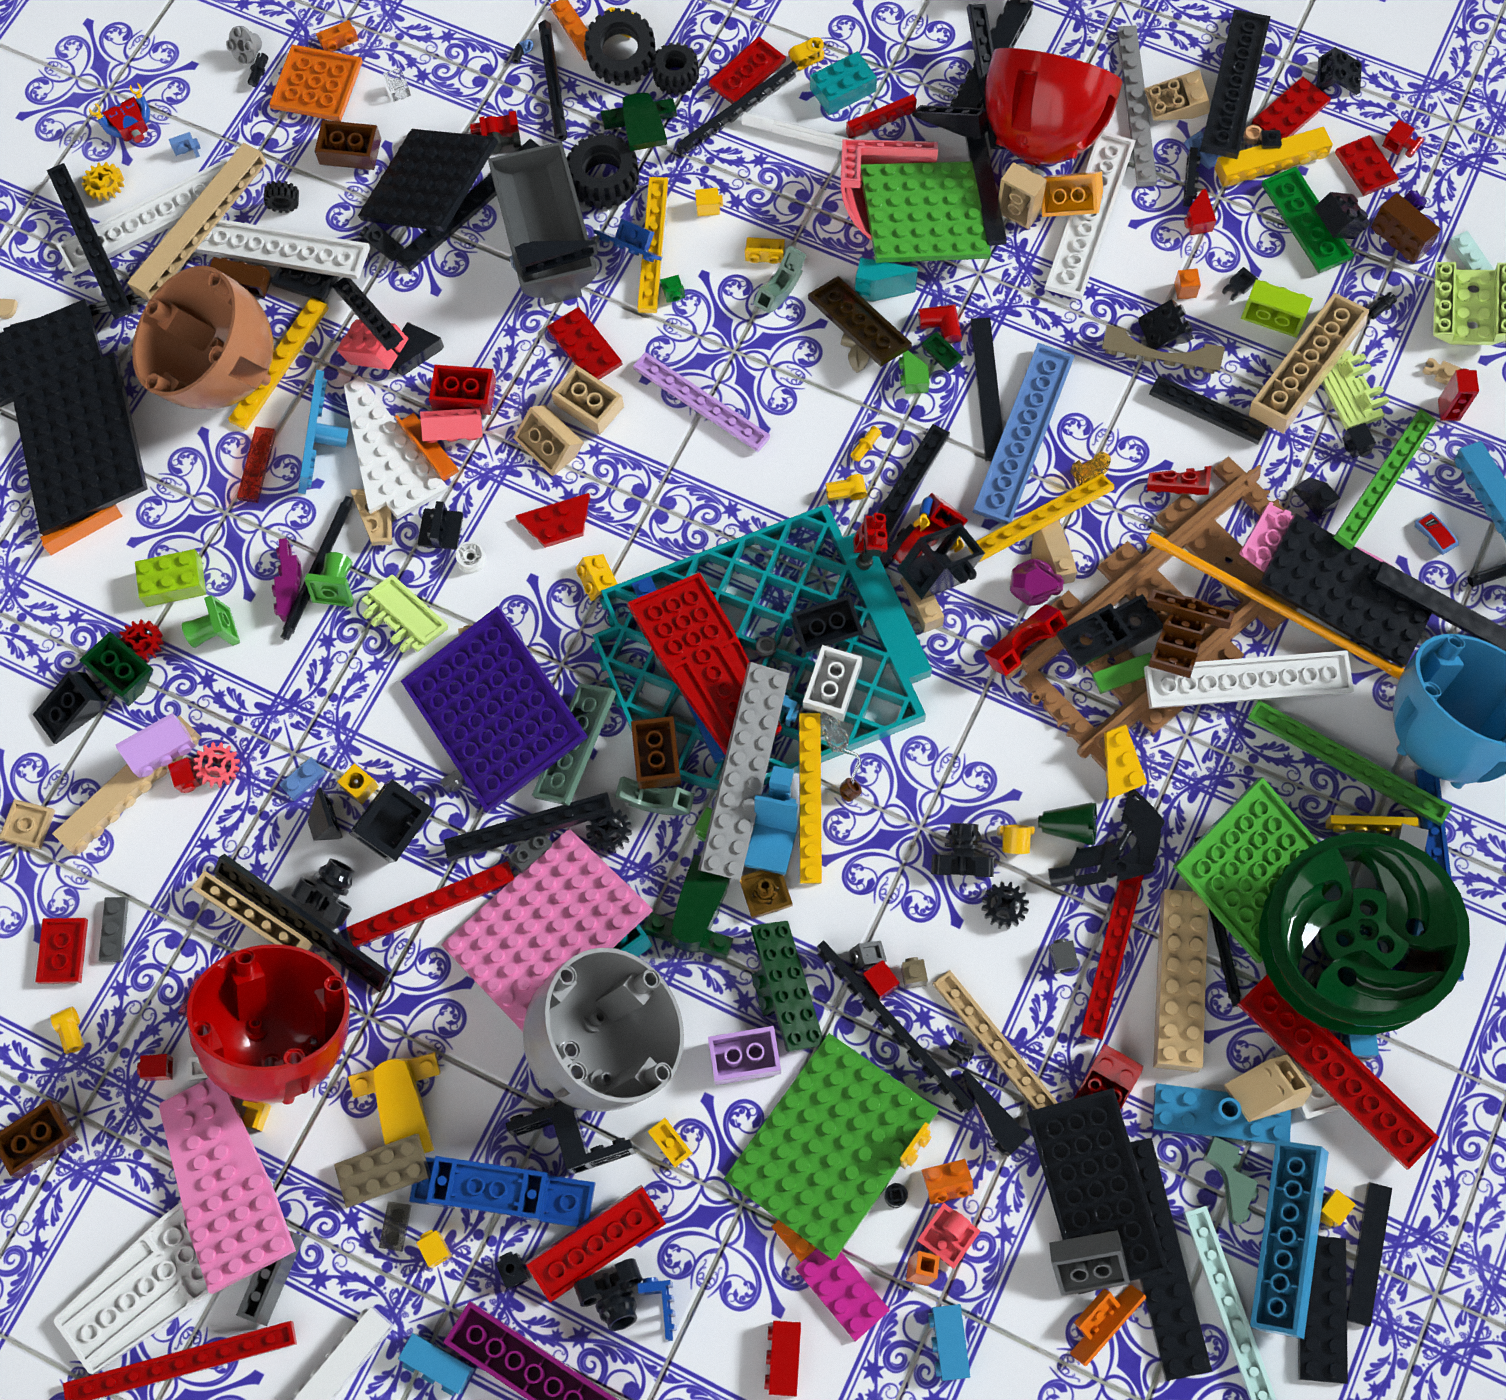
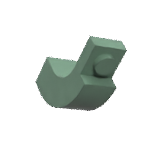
M792 246L787 247L776 274L767 284L759 288L753 304L767 313H771L780 307L796 286L803 272L801 268L807 255Z
M624 776L619 779L615 798L628 802V806L643 811L680 816L690 814L695 794L679 787L639 789L637 781Z

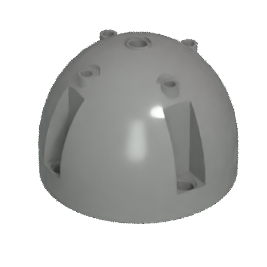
M595 948L581 952L561 964L551 972L544 984L536 990L528 1005L524 1019L523 1045L529 1067L538 1080L540 1088H547L556 1099L578 1109L596 1112L614 1111L637 1104L658 1093L667 1085L675 1074L682 1057L684 1028L677 1001L665 980L655 969L642 959L626 951L613 948Z

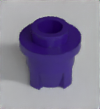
M1410 190L1403 197L1419 211H1422L1427 203L1426 198L1421 196L1417 190Z

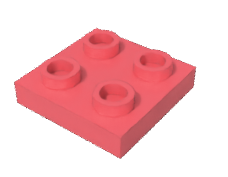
M943 1203L919 1236L917 1242L934 1255L940 1256L943 1262L952 1269H955L981 1231L972 1225L962 1214Z

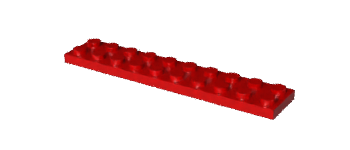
M1268 975L1237 1004L1406 1170H1409L1439 1139V1136L1328 1029L1320 1027L1298 1014L1279 995Z

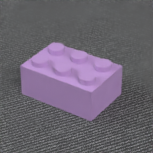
M774 1026L708 1037L716 1085L781 1074Z

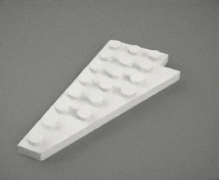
M361 376L344 384V392L369 513L371 514L384 506H388L398 520L447 492V485Z

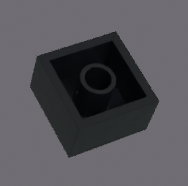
M1330 192L1314 207L1333 238L1355 239L1371 224L1367 219V213L1360 208L1358 200L1353 194Z

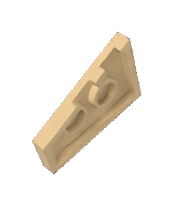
M352 489V497L372 546L392 545V512L389 507L384 506L370 514L364 489Z

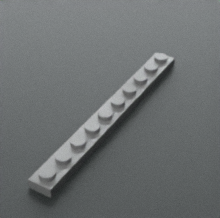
M1118 26L1117 35L1131 139L1136 140L1132 151L1137 187L1156 186L1157 176L1146 94L1144 91L1145 86L1137 26Z

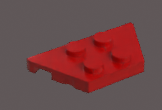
M583 494L515 515L517 522L521 523L545 548L582 537L585 531L588 505L591 500L590 494Z

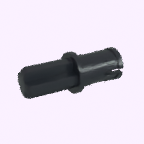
M258 53L255 63L251 65L248 84L252 87H257L261 76L265 74V66L269 60L266 54Z

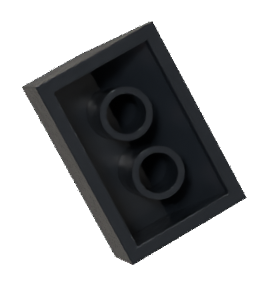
M850 594L791 613L789 617L803 653L819 649L822 645H832L864 634Z

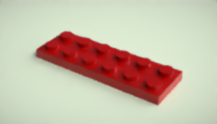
M640 1185L525 1262V1264L551 1303L573 1288L577 1281L592 1275L666 1225L643 1186Z

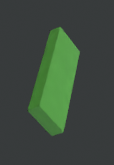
M1151 652L1093 673L1092 677L1100 694L1145 678L1144 667L1149 666L1152 657Z

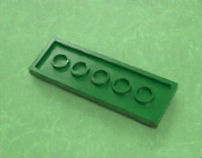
M1297 167L1262 181V187L1318 274L1353 259L1354 254L1343 238H1333L1315 211L1314 207L1319 203V200Z

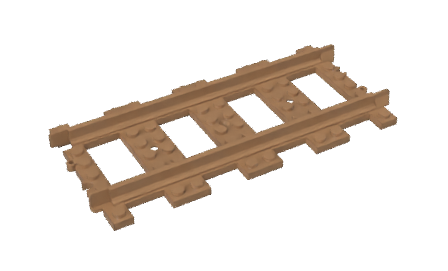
M1228 456L1213 469V472L1225 483L1222 488L1201 505L1184 493L1162 511L1155 520L1168 531L1163 537L1172 544L1182 549L1185 548L1194 556L1297 611L1298 607L1258 585L1264 572L1239 554L1243 546L1216 522L1220 516L1240 499L1259 516L1269 502H1273V506L1283 511L1285 510L1279 504V499L1269 501L1267 496L1270 491L1264 490L1257 483L1261 474L1260 465L1246 473ZM1127 541L1098 565L1097 569L1110 582L1094 596L1082 604L1068 590L1050 606L1060 609L1069 626L1110 603L1114 607L1125 597L1130 601L1143 594L1148 601L1153 589L1176 596L1184 595L1158 571L1161 566L1173 557L1171 554L1161 551L1154 546L1141 554ZM1231 557L1233 562L1227 563L1225 558ZM1220 582L1241 604L1232 610L1235 611L1230 629L1218 628L1205 623L1196 662L1242 659L1244 654L1231 642L1234 637L1256 618L1271 632L1288 618ZM1154 610L1164 625L1169 615L1164 611ZM1057 636L1041 639L1024 655L1021 654L1020 661L1022 664L1005 676L1007 680H1010L1023 669L1027 675L1019 683L1028 693H1033L1030 699L1031 703L1038 705L1042 700L1043 708L1057 721V727L1059 728L1062 725L1069 727L1070 730L1066 736L1072 737L1079 744L1077 754L1081 758H1087L1091 754V757L1104 771H1107L1104 742L1105 731L1122 724H1126L1127 728L1130 729L1136 722L1140 721L1155 735L1185 708V706L1149 709L1146 679L1143 678L1110 690L1123 705L1095 729L1039 672L1043 666L1065 649ZM1088 637L1080 638L1081 643L1084 645L1092 643ZM1126 650L1114 657V664L1107 662L1109 655L1106 654L1089 663L1086 667L1092 673L1136 657L1129 650Z

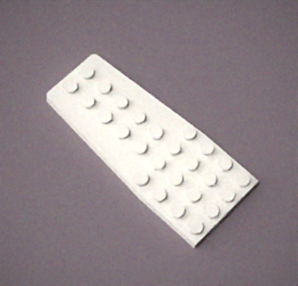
M182 1202L152 1225L54 1318V1324L89 1374H97L210 1294L187 1228Z

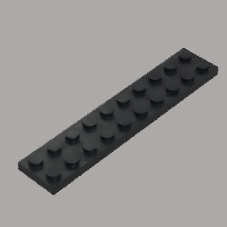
M1234 9L1200 152L1233 159L1238 158L1271 16Z
M1152 1138L1130 1142L1169 1269L1168 1272L1140 1279L1142 1291L1146 1296L1145 1303L1165 1381L1213 1372Z

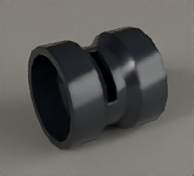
M900 1183L889 1185L884 1196L885 1202L892 1208L902 1207L908 1198L907 1189Z

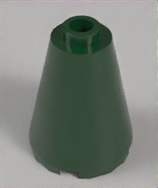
M1091 802L1043 811V814L1038 817V828H1042V832L1086 845H1095L1097 805Z

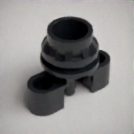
M950 823V830L946 834V839L950 841L945 843V847H953V855L932 854L931 874L994 877V857L973 856L974 849L982 848V845L978 844V841H982V836L978 831L979 824Z
M330 858L326 865L320 867L318 870L319 874L314 876L317 885L301 877L291 896L302 904L309 903L313 905L316 911H322L324 913L322 917L331 923L343 926L352 908L338 899L339 895L347 896L349 893L348 889L352 886V876L355 872L348 865Z
M634 1258L614 1264L617 1272L610 1275L608 1272H604L599 1280L594 1281L590 1275L574 1284L580 1306L588 1307L596 1304L595 1308L599 1313L600 1319L607 1323L610 1331L623 1330L634 1324L637 1320L635 1312L637 1303L634 1299V1292L629 1288L636 1286L643 1278Z

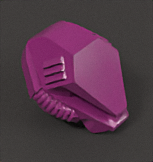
M1033 558L1012 569L1010 591L1016 598L1028 606L1041 605L1048 601L1051 595H1059L1063 591L1064 580L1060 574L1053 573L1054 571L1048 563Z

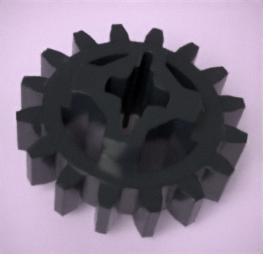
M613 807V814L590 820L591 825H586V830L589 831L586 836L587 839H591L590 845H596L598 852L604 848L605 854L608 853L609 849L616 853L617 847L623 850L622 843H629L630 841L627 836L632 835V830L628 829L632 827L631 822H626L628 816H621L622 811L620 809L615 813ZM615 819L620 821L623 827H621V825H617L615 823ZM609 827H612V830H610L609 833H606ZM595 834H597L598 836H602V837H603V842L600 841V840L595 836Z
M1002 881L999 887L993 884L991 887L992 891L987 889L985 892L988 897L982 898V902L986 905H983L981 909L982 911H987L984 918H991V925L997 922L998 929H1001L1002 925H1006L1008 930L1012 923L1017 927L1019 925L1018 919L1024 921L1025 916L1023 914H1027L1029 911L1028 908L1024 907L1029 904V900H1023L1026 892L1019 893L1020 886L1018 885L1014 889L1012 888V882L1005 886ZM995 897L996 904L991 908V900ZM1002 902L1010 904L1008 909L1007 907H1001ZM1019 903V912L1016 914L1014 906Z

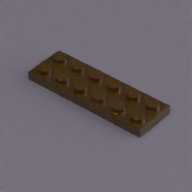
M839 276L808 294V300L880 367L912 348L910 340Z

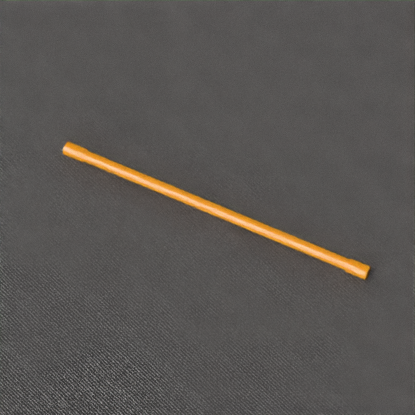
M1153 531L1148 535L1146 543L1171 554L1384 670L1392 677L1400 679L1404 670L1401 666L1387 661L1205 562Z

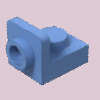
M190 132L168 139L176 156L193 150L196 158L200 157L198 150L201 147L197 138L193 139Z

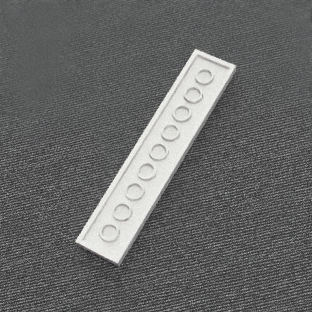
M1104 131L1096 140L1085 173L1102 171L1103 194L1099 213L1069 216L1045 285V290L1082 300L1136 140Z
M224 159L95 224L94 228L108 258L174 226L178 219L189 209V206L194 203L201 192L209 185L213 177L223 168L227 160ZM76 235L56 244L74 276L91 268Z
M220 219L194 252L359 280L370 246L368 243Z
M1348 651L1195 662L1190 678L1148 666L1144 667L1149 709L1354 692Z

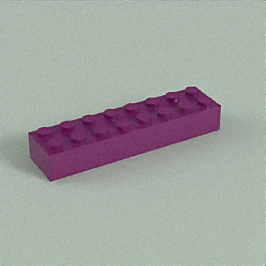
M469 1301L443 1342L527 1400H619L471 1301Z

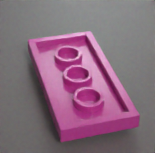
M816 1249L795 1267V1270L855 1342L890 1311L842 1252L833 1261Z

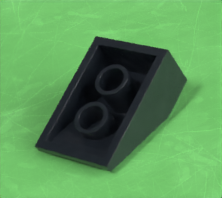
M68 671L33 713V716L53 744H57L94 718L108 701L86 672Z

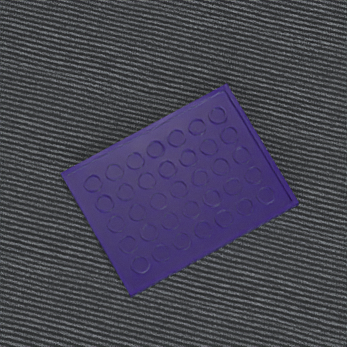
M498 606L401 680L408 694L486 813L493 811L588 738L515 628Z

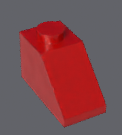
M1202 189L1184 218L1185 227L1189 229L1190 235L1213 232L1216 218L1206 189Z

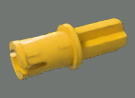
M872 426L867 434L859 439V444L850 454L854 461H861L868 450H872V445L882 434L880 429Z

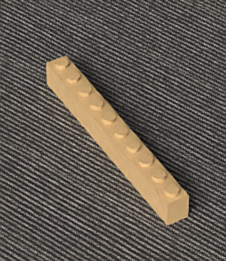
M244 142L235 151L233 156L224 164L218 174L213 177L209 185L201 192L194 203L189 206L184 215L178 219L177 223L166 234L159 245L154 248L150 256L142 263L135 274L130 277L127 284L134 294L150 301L155 292L178 272L267 164L261 151Z

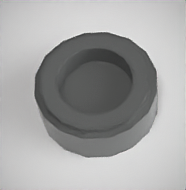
M763 636L758 639L756 651L759 656L768 658L775 654L777 645L772 637Z

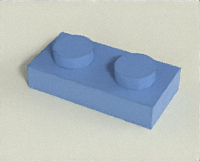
M310 757L279 785L295 801L321 779L326 772Z

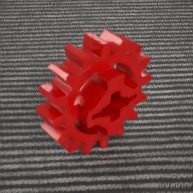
M140 619L139 624L132 621L131 627L125 625L126 631L119 632L122 636L119 640L127 647H131L134 653L141 659H145L147 663L149 662V657H157L156 651H162L159 645L164 644V641L161 639L163 634L149 620L146 624L142 619ZM147 631L151 632L153 636L147 634Z

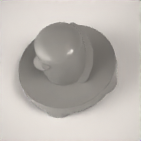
M236 26L231 29L226 46L238 63L243 65L252 63L255 60L256 54L262 47V41L258 34L252 33L246 27Z

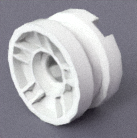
M468 541L462 543L456 550V560L462 571L477 573L485 566L486 557L480 544Z

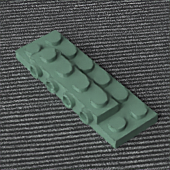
M582 683L578 684L569 709L588 738L541 773L532 794L534 798L570 806L616 695L613 689Z

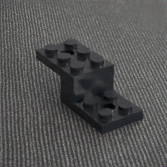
M1141 594L1115 609L1110 603L1058 631L1056 636L1077 668L1080 669L1106 654L1111 659L1160 633L1164 625L1154 610L1147 607L1148 601ZM1136 617L1140 619L1141 624L1135 626L1131 624L1130 619ZM1088 637L1092 643L1084 645L1081 643L1080 638Z

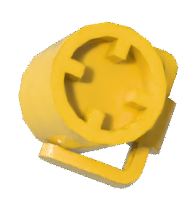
M1003 825L997 827V835L1003 836L1002 852L1011 854L1030 853V837L1035 833L1034 826Z

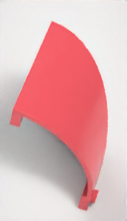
M842 139V199L851 220L867 238L872 240L860 177L861 164L937 162L938 142Z

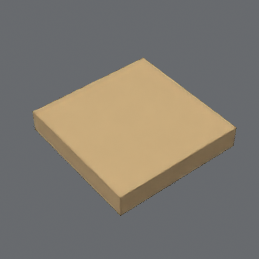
M14 799L0 833V840L41 850L55 810Z

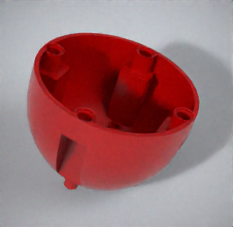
M1020 48L995 49L992 53L986 78L985 103L989 122L997 137L996 145L1004 146L1013 155L1024 160V163L1035 166L1058 164L1070 159H1076L1078 155L1087 150L1101 136L1109 124L1123 83L1121 78L1092 64L1056 54Z
M268 944L252 946L233 952L212 964L199 977L188 999L187 1022L191 1046L198 1056L202 1070L223 1091L248 1102L262 1104L282 1102L286 1105L293 1103L296 1096L312 1090L327 1077L339 1060L348 1036L350 1002L348 989L342 976L334 966L321 956L295 946Z

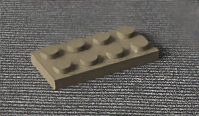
M419 1134L411 1135L334 1164L346 1208L431 1178Z

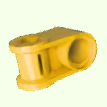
M813 37L810 40L793 46L788 51L790 59L798 66L797 70H803L824 59V42L819 37Z

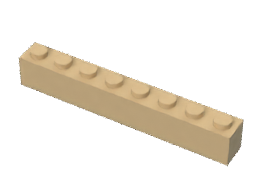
M179 715L177 718L186 727L194 744L197 746L201 736ZM183 756L173 759L171 763L181 760ZM126 764L52 834L75 856L78 853H82L94 838H98L103 834L104 829L110 823H114L119 819L120 814L126 808L133 806L136 799L142 793L149 791L157 779L166 775L169 769L168 765L157 768L147 777L138 778L128 764Z

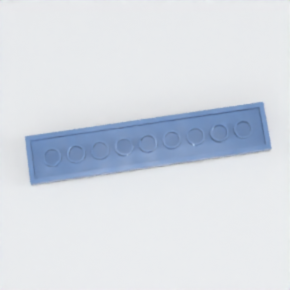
M1037 343L973 508V513L1006 525L1012 522L1075 355Z

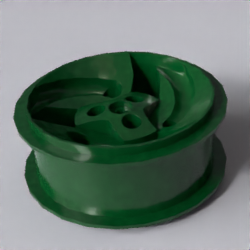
M1351 832L1326 838L1305 849L1286 867L1282 876L1275 883L1265 900L1259 922L1260 953L1266 973L1279 995L1298 1014L1318 1026L1346 1035L1372 1036L1395 1031L1434 1009L1455 987L1465 969L1470 948L1469 917L1461 893L1447 871L1426 852L1412 844L1380 833ZM1345 862L1363 863L1373 873L1380 891L1371 888L1352 889L1348 867ZM1326 884L1336 885L1341 892L1340 899L1337 901L1326 900L1322 896L1323 886ZM1360 906H1368L1371 909V916L1363 914ZM1416 919L1420 921L1424 928L1423 934L1420 936L1409 934L1405 926L1407 920ZM1366 929L1368 933L1362 936L1360 931ZM1318 933L1321 948L1332 963L1317 977L1312 986L1301 975L1297 966L1304 949ZM1338 935H1343L1348 939L1346 947L1337 943L1336 937ZM1381 941L1387 944V953H1383L1378 949L1377 942ZM1408 947L1424 952L1439 953L1435 972L1414 973L1390 969L1404 957ZM1339 969H1348L1354 974L1355 982L1353 986L1347 987L1339 980L1337 975Z

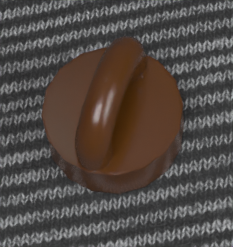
M846 778L841 783L840 794L847 802L853 801L862 793L861 786L852 778Z

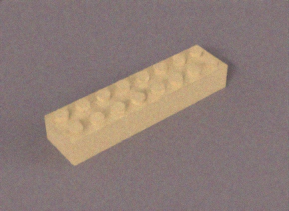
M1334 292L1253 399L1249 416L1284 434L1364 327L1369 309Z
M1164 889L1160 895L1153 1068L1199 1072L1203 1068L1208 907L1195 892Z

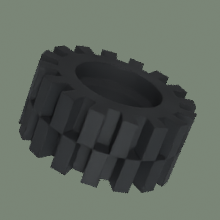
M277 180V183L275 181H272L271 184L267 183V186L264 187V205L268 209L272 208L274 212L276 210H279V213H282V211L289 213V210L292 212L299 205V189L293 186L292 183L287 184V181L281 183V180Z

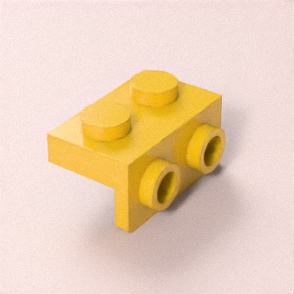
M604 554L583 557L576 566L577 575L580 577L590 601H595L602 594L601 590L617 585V581Z

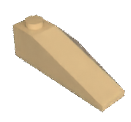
M1059 520L1033 533L1031 559L1036 558L1048 563L1054 574L1062 576L1064 584L1074 582L1077 569Z

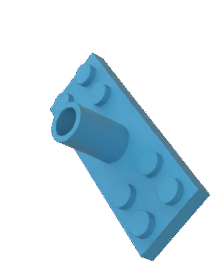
M316 370L298 487V493L306 494L307 487L311 488L317 450L313 449V444L320 443L346 448L349 428L317 423V417L322 416L327 379L323 378L324 371Z
M1156 1083L1154 1087L1152 1130L1275 1145L1276 1140L1290 1142L1291 1110L1248 1122L1241 1112L1240 1103L1236 1099L1231 1098L1228 1092ZM1222 1108L1227 1110L1229 1117L1224 1115Z

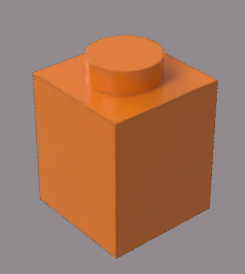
M1197 268L1178 270L1174 281L1177 300L1197 298L1201 286Z
M922 1251L914 1253L908 1258L906 1281L924 1286L930 1285L938 1277L940 1256Z

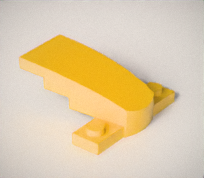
M435 1052L410 1059L401 1057L391 1058L380 1063L376 1068L348 1076L353 1098L376 1092L385 1145L414 1134H419L424 1153L434 1151L428 1128L429 1124L416 1081L441 1074Z

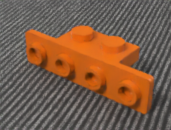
M1129 1285L1116 1300L1110 1291L1103 1289L1074 1322L1084 1334V1337L1070 1352L1071 1356L1082 1365L1087 1366L1146 1299L1145 1294L1133 1285Z

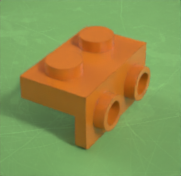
M965 1159L922 1169V1176L931 1205L974 1194L973 1180Z

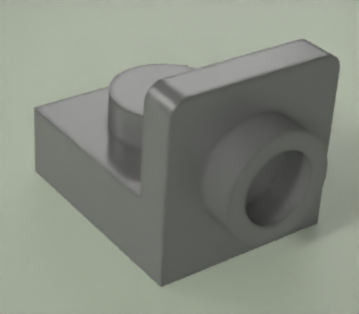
M881 941L859 943L849 951L850 961L855 971L865 966L876 965L881 960L887 962Z

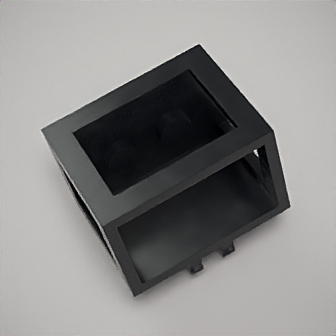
M958 523L920 537L897 570L922 600L966 583L968 579H975L977 573L974 567L984 556L985 552L964 526ZM946 536L935 551L927 544ZM960 536L974 554L952 562L946 554ZM921 551L925 554L917 557Z
M391 779L383 785L348 834L389 863H393L399 859L434 809Z

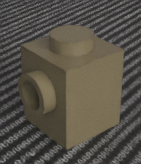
M918 957L905 959V962L901 965L905 989L926 986L928 978L924 959L918 960Z

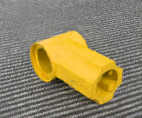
M861 474L851 475L846 480L825 483L828 501L845 498L860 500L867 496L864 477Z
M73 1006L50 1016L52 1026L59 1034L64 1053H75L85 1047L78 1027L80 1019Z

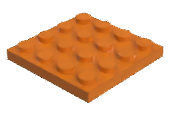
M292 44L271 97L270 108L341 122L363 63L362 58Z

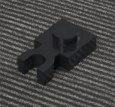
M1243 267L1230 279V284L1223 288L1222 293L1225 295L1228 291L1233 292L1230 300L1234 301L1239 292L1245 294L1253 287L1255 280H1258V278Z

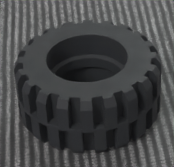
M615 8L614 12L606 10L604 11L605 15L601 16L599 14L595 17L596 22H591L588 26L589 31H586L584 47L587 61L591 70L595 71L599 79L603 77L604 82L610 84L613 81L616 86H620L621 83L631 85L632 80H635V82L640 81L641 75L646 76L649 73L648 68H652V57L656 54L654 33L652 28L649 27L648 21L645 18L641 19V15L637 12L632 14L630 9L621 11L620 8ZM625 34L636 40L638 48L628 59L614 60L604 54L603 46L605 42L614 35Z
M598 133V136L589 135L587 139L583 138L578 141L579 144H575L571 148V152L568 153L567 162L578 201L581 203L585 202V205L589 207L593 205L596 209H602V207L609 209L613 205H621L623 200L627 201L631 198V194L635 193L636 186L639 184L638 162L635 151H630L629 143H625L624 139L621 137L615 138V135L612 134L607 136L604 133ZM600 164H610L618 168L615 174L603 179L587 175L591 168Z

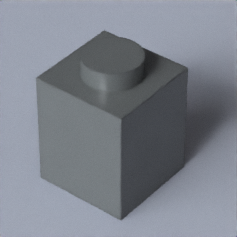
M1063 938L1053 941L1054 944H1051L1049 952L1054 973L1059 974L1077 970L1079 964L1073 940L1067 941Z

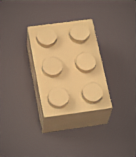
M1013 162L1001 178L998 200L1002 216L1029 230L1041 212L1047 180L1041 175L1035 174L1024 166Z
M577 365L572 368L551 392L554 405L599 435L624 408L621 394Z

